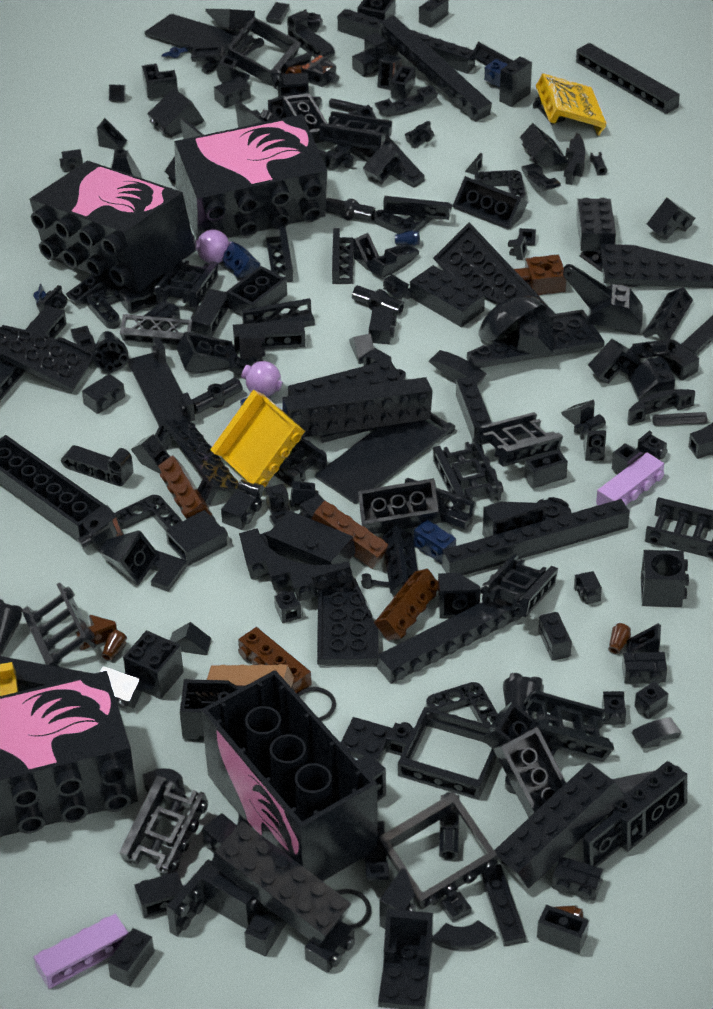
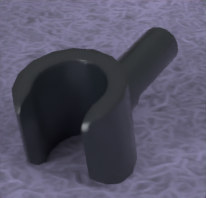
M369 573L362 574L361 584L364 589H370L376 585L389 587V582L372 580Z

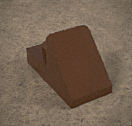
M89 615L91 627L88 628L95 635V638H93L95 644L98 645L106 642L109 633L117 630L116 622ZM76 631L75 633L77 638L80 636L79 631ZM84 642L79 646V649L81 651L91 646Z

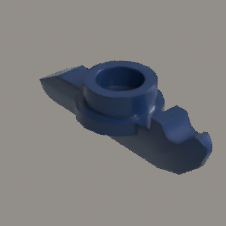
M172 47L169 52H165L161 57L171 56L177 58L180 53L186 52L188 49Z
M41 283L38 291L33 294L36 304L46 297Z

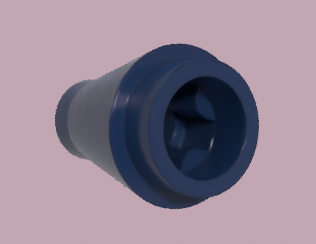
M411 230L395 234V244L403 245L408 243L414 247L419 245V231Z

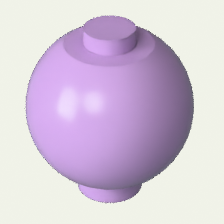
M208 230L202 233L198 240L195 241V249L203 261L211 263V261L220 263L223 261L224 252L231 242L228 241L227 236L221 231Z
M259 361L252 366L246 365L241 375V378L246 380V386L250 392L256 390L266 397L273 395L276 391L279 392L283 384L278 368L267 361Z

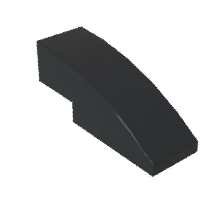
M408 243L385 249L383 256L372 258L369 271L381 278L386 277L406 266L420 251Z
M439 350L429 360V363L455 384L456 379L474 376L478 386L486 376V373L480 368L473 369L469 361L446 351Z

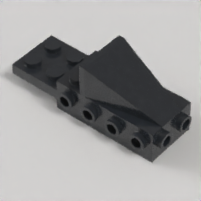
M666 761L655 771L612 779L620 788L625 799L608 814L607 819L602 820L595 829L587 832L583 837L584 863L598 867L620 848L629 852L687 804L688 774L679 766Z

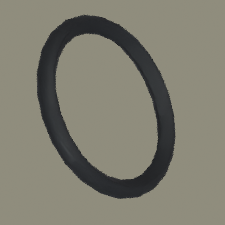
M308 687L297 693L300 697L309 691H320L329 696L332 706L327 714L318 717L321 721L330 717L336 708V700L333 694L324 688Z
M353 889L336 891L339 894H354L364 901L366 906L364 917L359 922L350 926L355 929L363 925L371 912V906L367 897Z

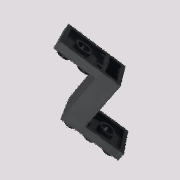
M209 859L166 906L169 930L176 937L189 927L191 920L196 914L199 915L202 912L204 906L209 907L245 929L248 928L255 915L263 913L267 908L213 867Z

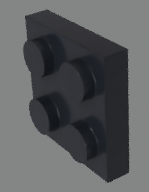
M353 717L340 743L354 758L359 759L369 753L379 762L386 748V738L389 736L392 728Z

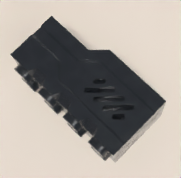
M184 679L180 704L182 738L198 739L199 736H204L201 709L244 686H236L228 680Z

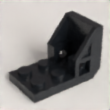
M387 908L383 951L384 962L378 1007L425 1009L433 945V913Z

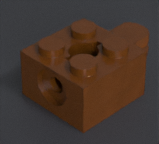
M559 254L525 258V268L514 269L538 295L566 292L567 280L563 276L564 267Z

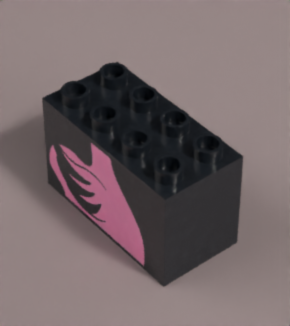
M303 114L174 141L176 190L183 192L189 222L196 240H198L202 233L208 230L221 231L227 238L239 235L251 236L257 231L271 228L279 229V227H285L302 221L314 222L320 217H325L327 168Z
M88 160L29 199L33 211L31 221L38 229L41 239L39 250L46 259H53L66 264L72 269L77 268L88 272L93 277H101L112 281L120 287L125 286L139 292L196 251L183 192Z
M276 670L201 709L208 776L251 828L321 881L328 879L378 849L377 783Z
M108 671L0 696V837L18 832L26 834L35 833L46 825L61 821L69 823L78 822L89 814L105 810L118 812L124 810L130 804L138 802L131 747Z

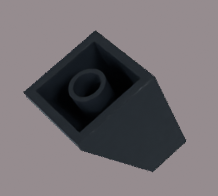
M175 88L147 113L150 118L149 122L155 128L158 126V129L164 135L167 133L170 137L182 133L181 118H184L194 127L205 121L193 102Z

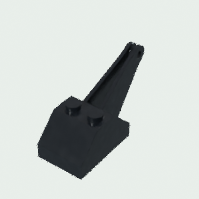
M573 264L564 266L563 276L589 307L588 324L640 334L643 304L630 287L614 284L607 287Z

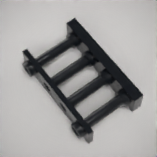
M658 497L655 507V516H658L655 527H646L645 542L713 559V539L712 541L700 539L704 528L713 530V510ZM666 519L677 521L674 532L662 529ZM685 523L696 526L693 537L681 534Z
M59 582L56 584L61 593L59 596L38 611H33L29 606H26L22 609V613L45 664L62 667V658L84 642L93 649L96 647V644L93 640L95 635L87 627L73 598L75 596L74 592L69 586L65 587ZM65 601L67 606L65 610L47 623L43 624L41 622L46 614ZM71 615L74 621L52 638H49V631ZM78 629L80 636L56 652L54 649L56 644Z

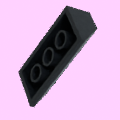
M465 176L452 207L511 229L523 216L528 201L522 197Z

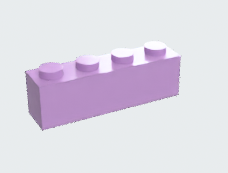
M645 453L597 490L596 504L601 505L622 499L624 504L627 505L632 500H636L641 493L649 490L654 483L659 482L663 478L664 463L651 454Z
M116 914L105 917L91 927L84 928L70 938L63 939L51 948L44 949L33 956L36 970L48 989L111 957L128 935V931Z

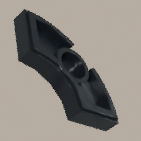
M479 920L472 925L464 927L445 923L434 934L433 943L449 950L458 951V949L468 948L473 950L491 942L496 937V932Z

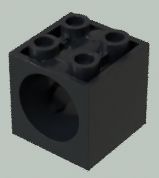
M643 550L640 576L642 606L682 607L683 599H687V587L685 586L689 585V574L685 573L688 570V559H684V551Z
M148 630L142 634L123 657L125 674L140 679L145 686L143 692L160 700L184 673L181 645Z

